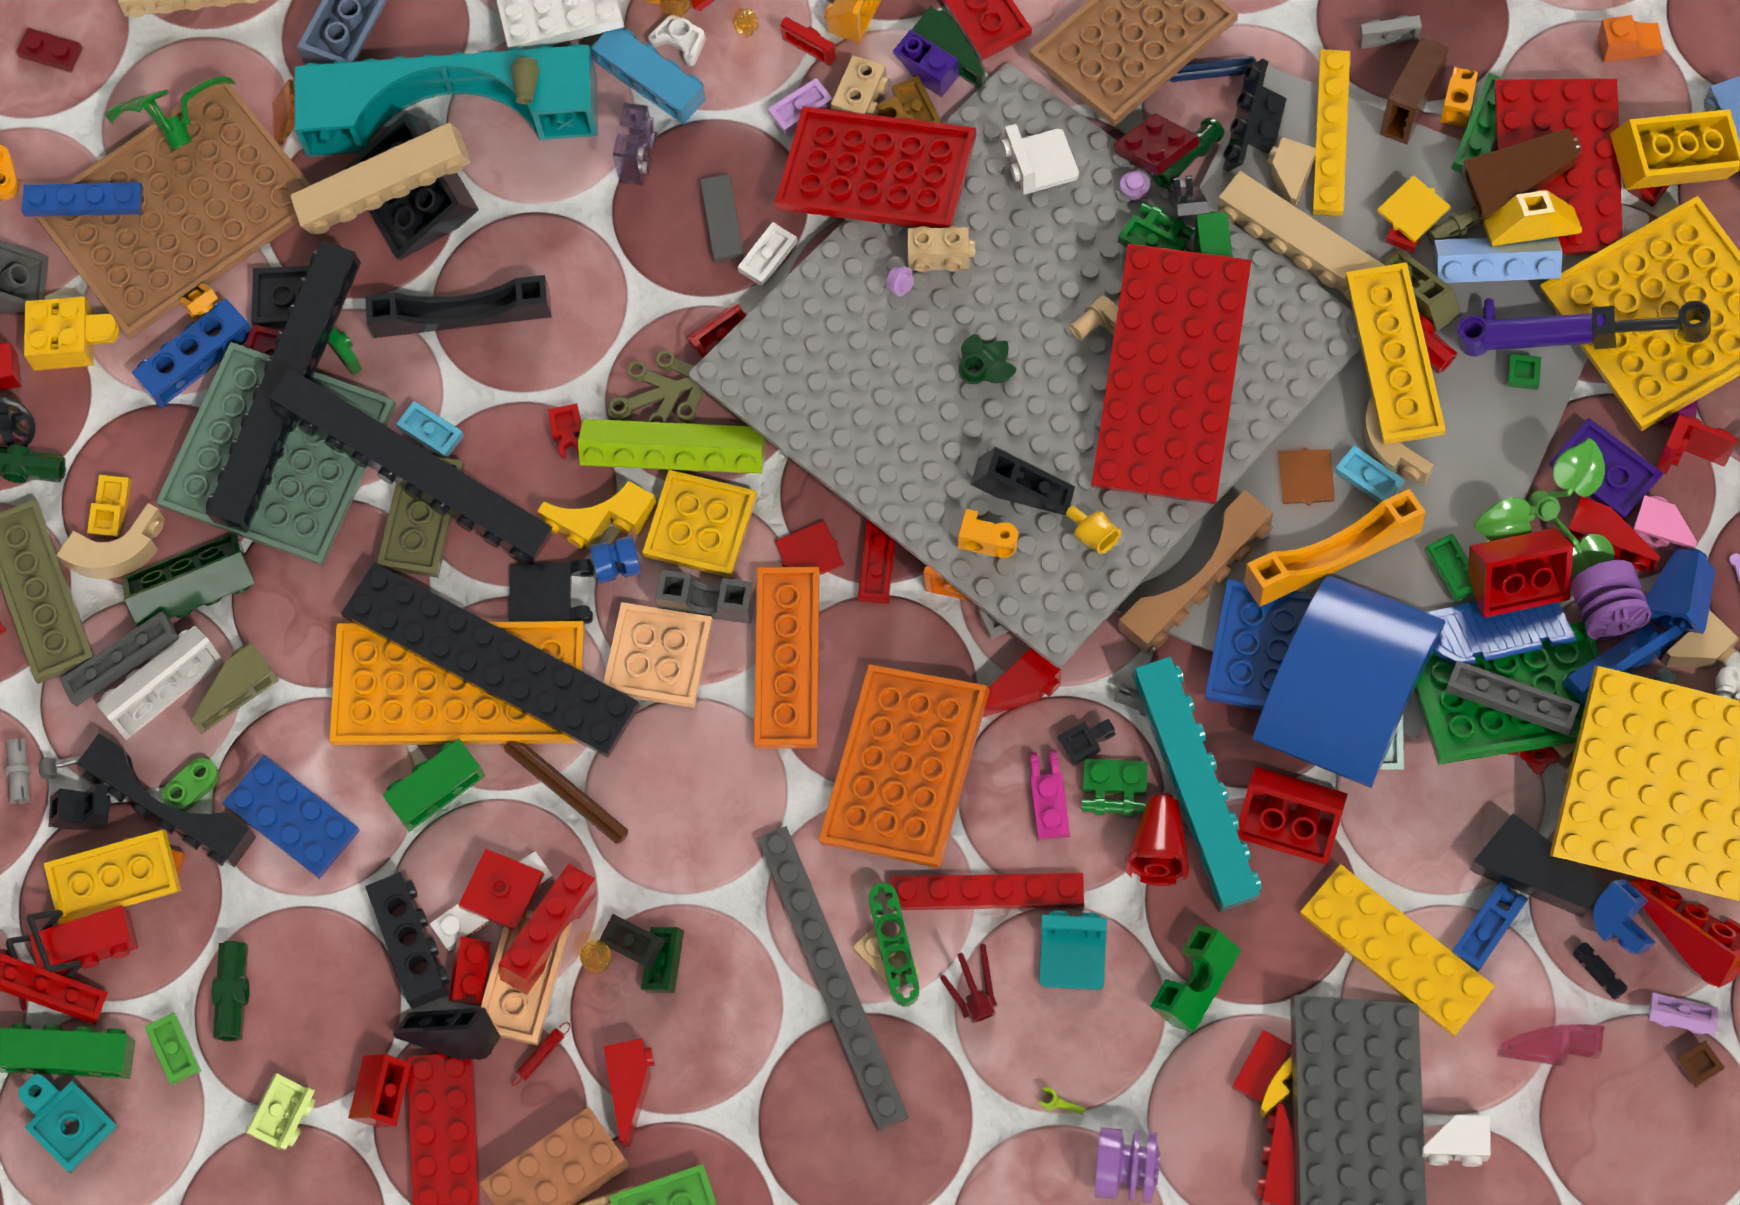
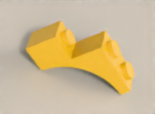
M628 481L615 496L599 505L583 509H566L543 502L537 512L540 520L552 526V534L559 532L565 535L568 542L579 549L586 547L591 550L590 545L598 544L611 523L623 533L628 534L630 531L638 536L656 510L657 502L655 495Z

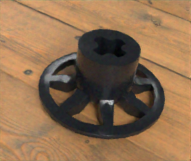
M0 397V434L4 435L5 442L9 446L15 445L13 439V432H15L18 436L27 438L23 443L19 444L20 446L27 447L32 442L36 432V424L32 414L17 400L10 397ZM25 418L27 419L30 432L19 425L20 421Z

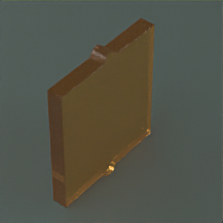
M291 79L287 80L273 102L275 141L280 147L295 127L294 80Z
M1303 448L1302 451L1279 452L1283 504L1306 503L1307 506H1310L1312 503L1335 501L1331 449L1308 450Z

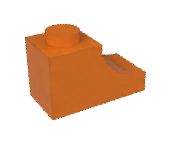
M1632 15L1602 20L1597 37L1603 62L1661 55L1663 53L1664 46L1658 23H1640L1634 21Z

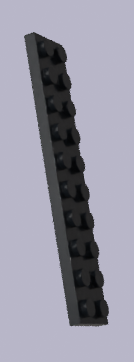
M373 562L341 612L342 616L349 621L609 758L640 707L639 701Z

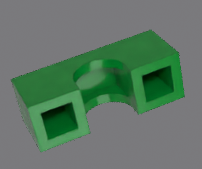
M1199 924L1195 927L1182 950L1192 964L1189 980L1182 984L1165 979L1150 1005L1155 1012L1173 1027L1193 1033L1201 1023L1203 1016L1241 952V949L1220 930Z

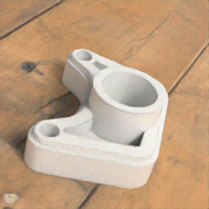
M670 15L648 36V41L653 47L668 44L679 49L684 54L685 64L693 66L696 64L706 37L702 29L691 24L687 19Z

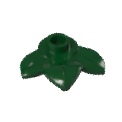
M973 334L963 342L961 346L963 360L959 364V376L964 382L979 384L983 381L997 384L1009 380L1016 373V367L1006 362L1008 357L1007 341H995L983 345L982 340L976 334ZM975 368L978 369L979 372L971 373L969 372V370Z

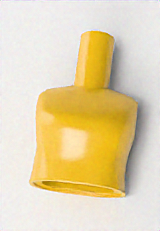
M1075 506L1068 508L1066 515L1078 524L1074 532L1075 537L1082 544L1094 549L1099 554L1109 551L1121 538V529L1112 524L1102 511H1097L1087 516Z

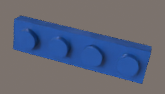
M141 183L24 185L21 212L25 217L141 215L144 188Z

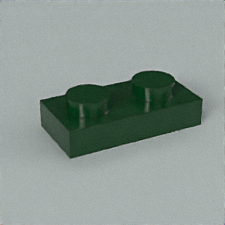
M651 927L650 933L666 941L652 968L649 969L644 966L641 990L647 993H675L684 930L679 927Z

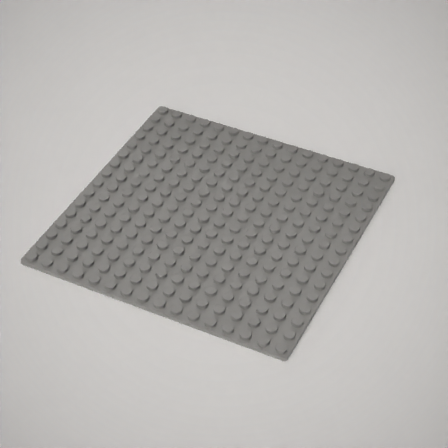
M1006 63L944 123L976 127L977 136L953 226L969 227V239H975V257L969 258V269H962L957 272L948 270L919 272L912 270L914 283L911 290L901 297L896 296L887 288V278L894 267H908V228L915 227L845 219L693 367L689 375L690 379L920 561L927 566L929 565L943 579L1054 666L1061 667L1215 505L1094 488L1091 486L1114 336L1103 326L1099 325L1080 341L1069 330V325L1086 313L1088 306L1100 296H1106L1119 306L1127 247L1118 243V236L1134 214L1142 219L1146 218L1138 213L1143 203L1152 207L1155 205L1164 209L1165 214L1175 219L1181 218L1187 221V225L1194 229L1196 215L1177 216L1168 201V189L1174 188L1173 183L1166 189L1160 187L1154 179V173L1115 153L1114 143L1117 141L1115 138L1010 63ZM1017 124L1022 138L1054 129L1063 130L1079 170V178L1075 181L1023 195L1019 182H1015L1013 179L1010 158L1005 157L1002 150L1001 140L1005 139V127ZM1140 171L1148 176L1150 190L1142 199L1130 200L1121 192L1120 180L1127 172ZM1208 206V212L1215 211ZM1230 221L1228 222L1233 257L1252 261L1217 502L1361 350L1355 318L1351 308ZM1160 224L1156 225L1167 232L1170 230ZM1181 236L1180 239L1186 241L1184 251L1194 252V238L1190 241ZM973 334H976L982 340L983 345L995 341H1007L1008 357L1006 362L1016 367V373L1009 380L997 384L983 381L979 384L964 382L959 376V364L963 360L961 354L963 342ZM973 368L970 369L969 372L977 373L979 372V370ZM994 447H997L1075 486L1070 507H1077L1087 516L1097 511H1102L1112 524L1121 529V538L1109 551L1099 554L1094 549L1082 544L1075 537L1074 532L1078 524L1067 515L999 499L970 485L978 458ZM965 510L978 511L979 520L995 524L1002 522L1013 524L1018 530V547L1015 554L1011 557L999 558L958 549V536Z

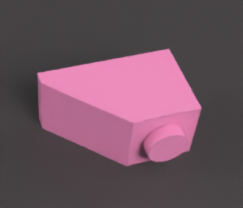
M1644 495L1633 530L1649 546L1673 553L1676 548L1689 550L1696 548L1697 541L1676 505L1668 503L1665 498L1660 496L1649 497Z

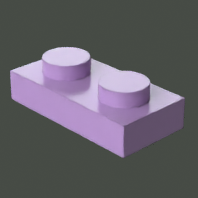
M815 78L769 107L768 114L783 134L786 135L796 129L803 106L827 109L831 106L833 98L819 80Z
M1652 992L1649 1003V1020L1661 1026H1675L1688 1029L1695 1034L1706 1033L1715 1036L1718 1026V1007Z

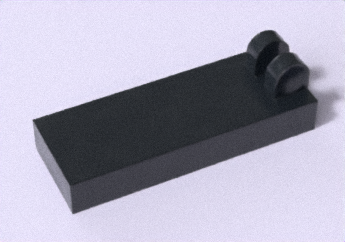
M1185 176L1186 187H1181L1180 177H1173L1174 188L1168 189V201L1177 216L1209 213L1208 201L1199 187L1193 186L1192 176Z

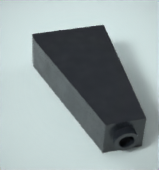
M1514 813L1474 859L1470 868L1475 874L1497 883L1502 881L1509 888L1582 918L1589 910L1594 913L1595 904L1607 887L1604 882L1578 862L1550 856L1552 842Z

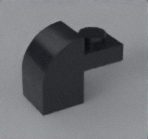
M94 784L85 792L60 788L50 796L48 827L87 830L107 826L108 813L111 806V798L107 795L108 785Z

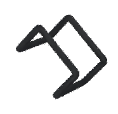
M62 910L30 914L27 917V921L45 969L51 972L70 969L64 976L71 978L82 966V963L80 961L50 965L34 921L36 919L52 917L41 930L51 928L63 915ZM30 935L7 939L6 946L10 957L18 959L13 944L31 941Z

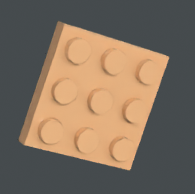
M621 602L603 683L631 698L695 708L713 618L711 616Z

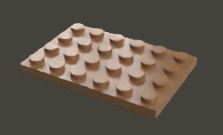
M1089 0L1029 51V58L1115 127L1237 21L1238 13L1221 0Z

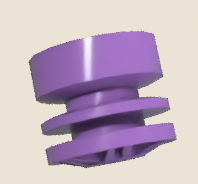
M1625 560L1602 562L1587 568L1572 581L1571 591L1576 605L1582 611L1581 619L1585 623L1586 632L1591 639L1610 641L1623 638L1643 628L1651 619L1652 612L1646 602V596L1640 590L1641 583L1632 563Z
M1100 1128L1094 1197L1116 1199L1120 1185H1127L1129 1201H1134L1136 1186L1144 1187L1143 1202L1151 1203L1152 1195L1156 1185H1158L1160 1151L1156 1132L1148 1133L1147 1147L1139 1146L1140 1131L1135 1130L1131 1145H1124L1122 1129Z

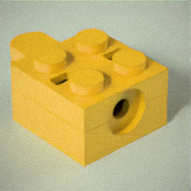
M85 296L25 301L24 356L34 371L93 366L94 344L113 343L119 337L120 328L114 317L109 313L94 314Z

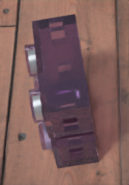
M624 102L619 125L628 127L630 133L629 135L617 133L613 159L620 183L643 186L645 175H649L651 171L652 160L649 158L650 149H655L657 131H653L654 118L650 117L647 105ZM624 141H628L627 146H625L626 150L623 149Z

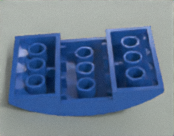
M1327 574L1307 608L1289 645L1263 707L1252 740L1372 788L1396 735L1397 726L1418 679L1425 670L1446 620Z

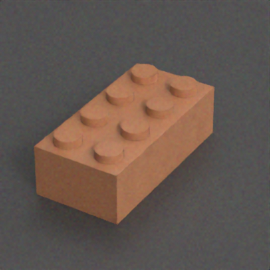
M588 1106L481 1181L480 1184L494 1205H576L630 1166Z

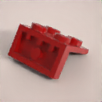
M1679 415L1656 468L1667 474L1671 464L1678 466L1684 451L1725 467L1737 444L1738 438L1732 436L1725 429H1714L1704 425L1695 417Z

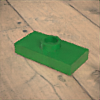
M334 327L328 344L350 374L355 375L362 368L358 358L350 349L353 343L344 331L338 333Z
M1452 533L1426 545L1424 550L1453 601L1457 602L1474 594L1468 574L1469 559L1455 535Z

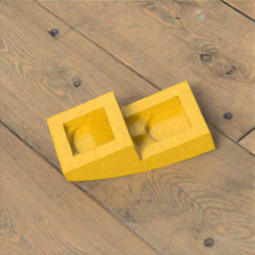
M99 475L96 501L91 503L88 534L119 537L128 506L132 479Z
M1292 1056L1279 1069L1268 1087L1260 1110V1116L1263 1119L1269 1115V1112L1272 1113L1278 1104H1282L1289 1098L1290 1090L1284 1084L1292 1078Z

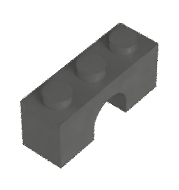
M661 570L655 600L658 608L751 624L756 594L753 582L722 578L721 584L709 585L694 580L692 574Z

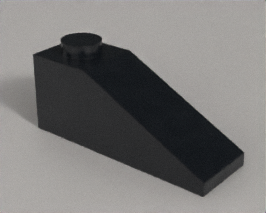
M994 447L978 458L970 485L996 498L1061 515H1066L1075 490V486L997 447Z
M485 1007L408 1012L393 1032L396 1039L459 1060L486 1059L501 1038Z

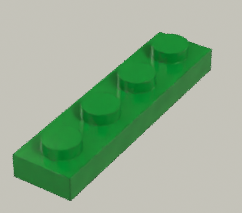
M1488 73L1453 161L1452 170L1462 173L1461 170L1465 160L1491 152L1496 139L1494 83L1496 79L1506 78Z

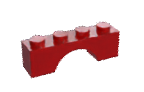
M569 863L498 963L501 981L528 995L545 970L549 955L564 929L573 920L581 918L596 896V878Z

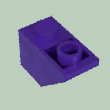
M911 29L893 50V54L913 77L919 75L924 87L941 98L959 77L958 59Z

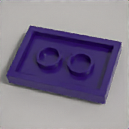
M1588 418L1553 457L1549 466L1553 469L1555 461L1563 452L1582 443L1587 438H1591L1603 455L1605 475L1601 486L1590 497L1598 503L1610 506L1625 521L1643 500L1644 495L1646 496L1662 478L1663 472Z

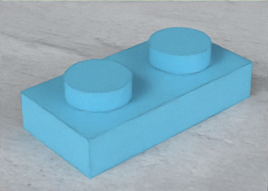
M413 401L396 423L399 430L443 458H448L464 437L460 429L416 401Z
M1355 445L1335 468L1337 475L1379 504L1383 500L1396 495L1405 481Z

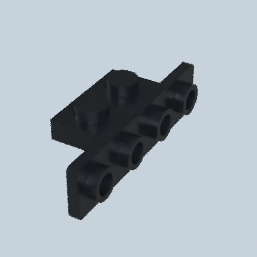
M1264 58L1254 64H1250L1243 74L1244 84L1242 92L1237 98L1236 105L1238 108L1235 119L1230 126L1231 136L1229 144L1223 154L1225 159L1223 170L1227 172L1244 163L1248 144L1267 154L1276 145L1287 98L1263 86L1268 66V60Z

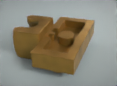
M919 75L891 86L894 97L879 103L877 107L879 116L942 123Z

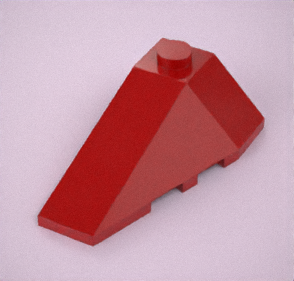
M1639 877L1629 882L1648 900L1642 908L1691 969L1701 975L1703 981L1720 988L1737 977L1740 973V924L1730 918L1723 922L1708 914L1710 908L1702 904L1697 906L1681 901L1682 896L1679 892L1657 881Z

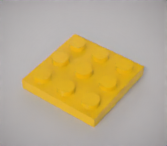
M668 470L642 552L643 557L732 579L758 496L757 491Z

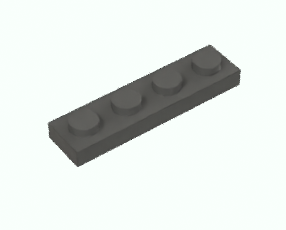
M163 611L159 612L62 677L60 680L70 702L76 707L179 639L169 616Z
M1458 660L1446 688L1447 693L1569 736L1580 706L1579 703Z

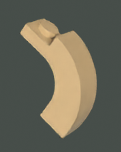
M1371 395L1363 426L1364 441L1370 457L1394 473L1399 469L1402 475L1409 481H1418L1425 485L1431 477L1434 464L1410 450L1401 442L1383 445Z
M148 503L130 530L119 539L104 543L95 542L73 531L56 556L66 568L85 577L112 579L127 575L145 565L156 554L158 549L153 543L152 538L157 537L162 531L165 518L158 508Z

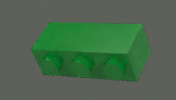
M458 739L454 743L448 742L438 750V754L431 760H425L417 764L413 768L412 773L405 779H398L391 783L386 789L387 792L382 796L408 832H411L486 775L465 745Z

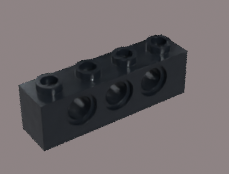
M399 872L366 885L365 888L407 1003L414 1009L447 996L448 992L445 985L449 984L450 980L443 965L438 967L434 956L439 955V950L433 936L428 938L424 927L429 926L423 908L417 909L414 898L418 897V893L412 879L407 881L403 874ZM406 905L404 914L397 917L392 916V911L396 906ZM407 934H417L416 941L413 944H402L403 938ZM417 963H428L427 969L423 973H413V968Z

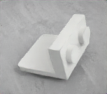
M1017 124L1005 127V139L1001 140L1002 150L1005 157L1010 158L1013 179L1015 182H1019L1023 195L1075 181L1079 178V170L1063 130L1054 129L1022 138Z

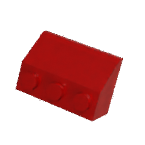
M1556 528L1470 545L1468 574L1481 616L1487 618L1570 600L1573 544Z
M1255 766L1238 822L1239 830H1236L1238 837L1244 841L1328 865L1348 793Z

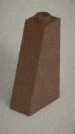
M1424 38L1420 39L1388 98L1380 135L1406 145L1408 144L1444 68L1449 50L1448 47L1435 41H1429Z
M1570 128L1464 161L1461 171L1481 225H1484L1486 219L1490 218L1514 196L1536 192L1576 165L1579 154H1581V145L1577 136H1572Z

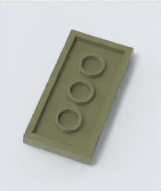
M438 457L463 473L465 464L462 460ZM396 483L377 564L390 571L439 578L453 517L447 513L445 516L436 513L429 507V502L422 498L419 500L411 498L403 491L404 487Z

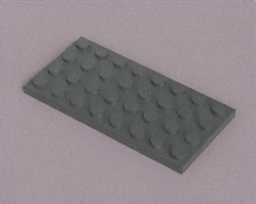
M1303 995L1292 996L1290 998L1296 1205H1427L1425 1158L1421 1157V1150L1424 1147L1419 1006L1417 1003Z

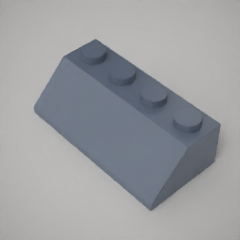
M322 0L297 45L303 63H317L320 65L333 64L336 61L355 62L387 0Z

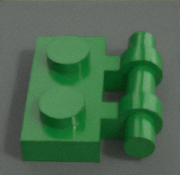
M1143 203L1138 213L1146 218L1142 219L1134 214L1119 234L1118 243L1125 247H1128V244L1184 251L1186 241L1180 239V237L1183 236L1191 241L1194 238L1195 229L1188 226L1187 221L1181 218L1175 219L1165 214L1164 209L1155 205L1152 207ZM1160 224L1170 230L1167 232L1156 225Z
M1084 759L1083 793H1095V799H1082V812H1095L1094 815L1104 816V813H1121L1123 817H1133V814L1143 815L1146 802H1135L1134 795L1146 796L1148 762ZM1105 794L1124 795V801L1105 800Z

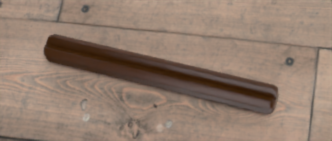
M516 741L507 742L504 751L615 844L624 841L629 833L626 827L526 744Z

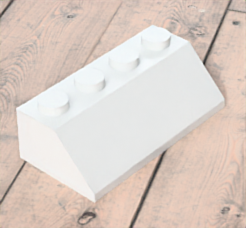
M196 626L178 634L179 639L166 649H162L153 655L150 662L141 669L132 671L126 677L125 682L116 689L108 690L101 697V701L96 704L125 740L130 738L224 662L212 643Z

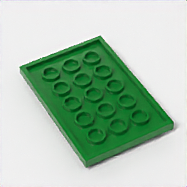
M1585 623L1570 624L1576 636L1575 642L1551 647L1547 640L1541 642L1543 649L1485 662L1480 655L1475 657L1476 664H1472V666L1579 703L1580 706L1569 736L1447 693L1446 688L1455 665L1432 652L1414 691L1438 765L1576 743L1585 707L1563 682L1569 675L1600 656L1595 640L1591 639L1586 632Z

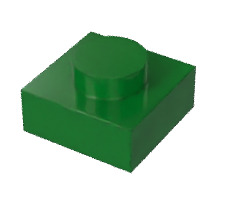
M1510 354L1507 387L1538 390L1541 357Z

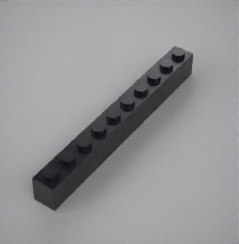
M322 241L319 249L313 252L310 259L311 267L307 277L304 276L299 284L298 298L289 307L287 324L284 330H281L277 335L275 352L266 361L263 380L254 389L252 406L242 417L240 434L231 443L229 460L226 466H223L219 471L217 488L214 494H210L207 499L206 514L213 523L240 532H248L294 423L290 418L285 421L272 412L273 408L270 406L269 397L289 368L312 381L361 265L355 251Z
M290 368L269 397L270 406L273 408L272 412L285 421L290 418L298 423L299 429L307 435L313 437L316 434L325 440L324 443L336 452L343 450L351 455V460L360 467L366 468L369 466L378 472L377 476L389 484L396 482L404 487L403 491L415 500L422 498L429 502V507L442 516H445L447 513L457 519V525L466 531L471 532L475 530L483 535L482 539L495 548H498L500 545L509 551V556L519 563L524 564L526 561L529 564H533L552 535V526Z

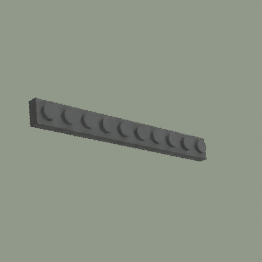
M787 826L758 837L757 840L878 1131L909 1119Z

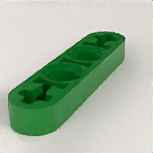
M879 883L870 889L869 906L890 994L897 1005L903 1007L910 1006L919 998V982L898 895L895 888L890 884ZM884 892L886 897H892L888 899L889 913L884 915L881 902L874 901L878 899V893ZM888 921L895 922L900 928L899 933L894 937L885 936L881 932V927L884 923ZM894 952H901L906 955L907 962L904 966L895 968L889 964V956ZM904 974L907 987L914 988V990L910 991V997L904 998L902 993H896V991L900 990L899 976Z

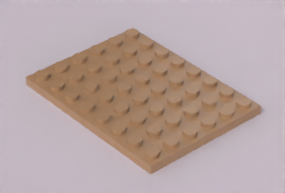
M228 83L207 88L187 102L188 118L191 124L186 127L192 138L191 143L171 150L161 129L154 123L66 183H141L144 188L141 215L35 216L105 309L114 317L129 340L179 306L180 302L178 300L184 297L188 300L190 293L195 290L200 291L198 288L200 284L204 283L208 286L299 222L290 195L311 186V184ZM182 105L167 114L165 118L168 119L178 115L179 119L182 120Z

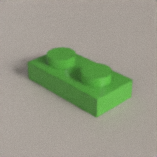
M174 1012L145 1026L166 1077L172 1086L202 1071L182 1025Z

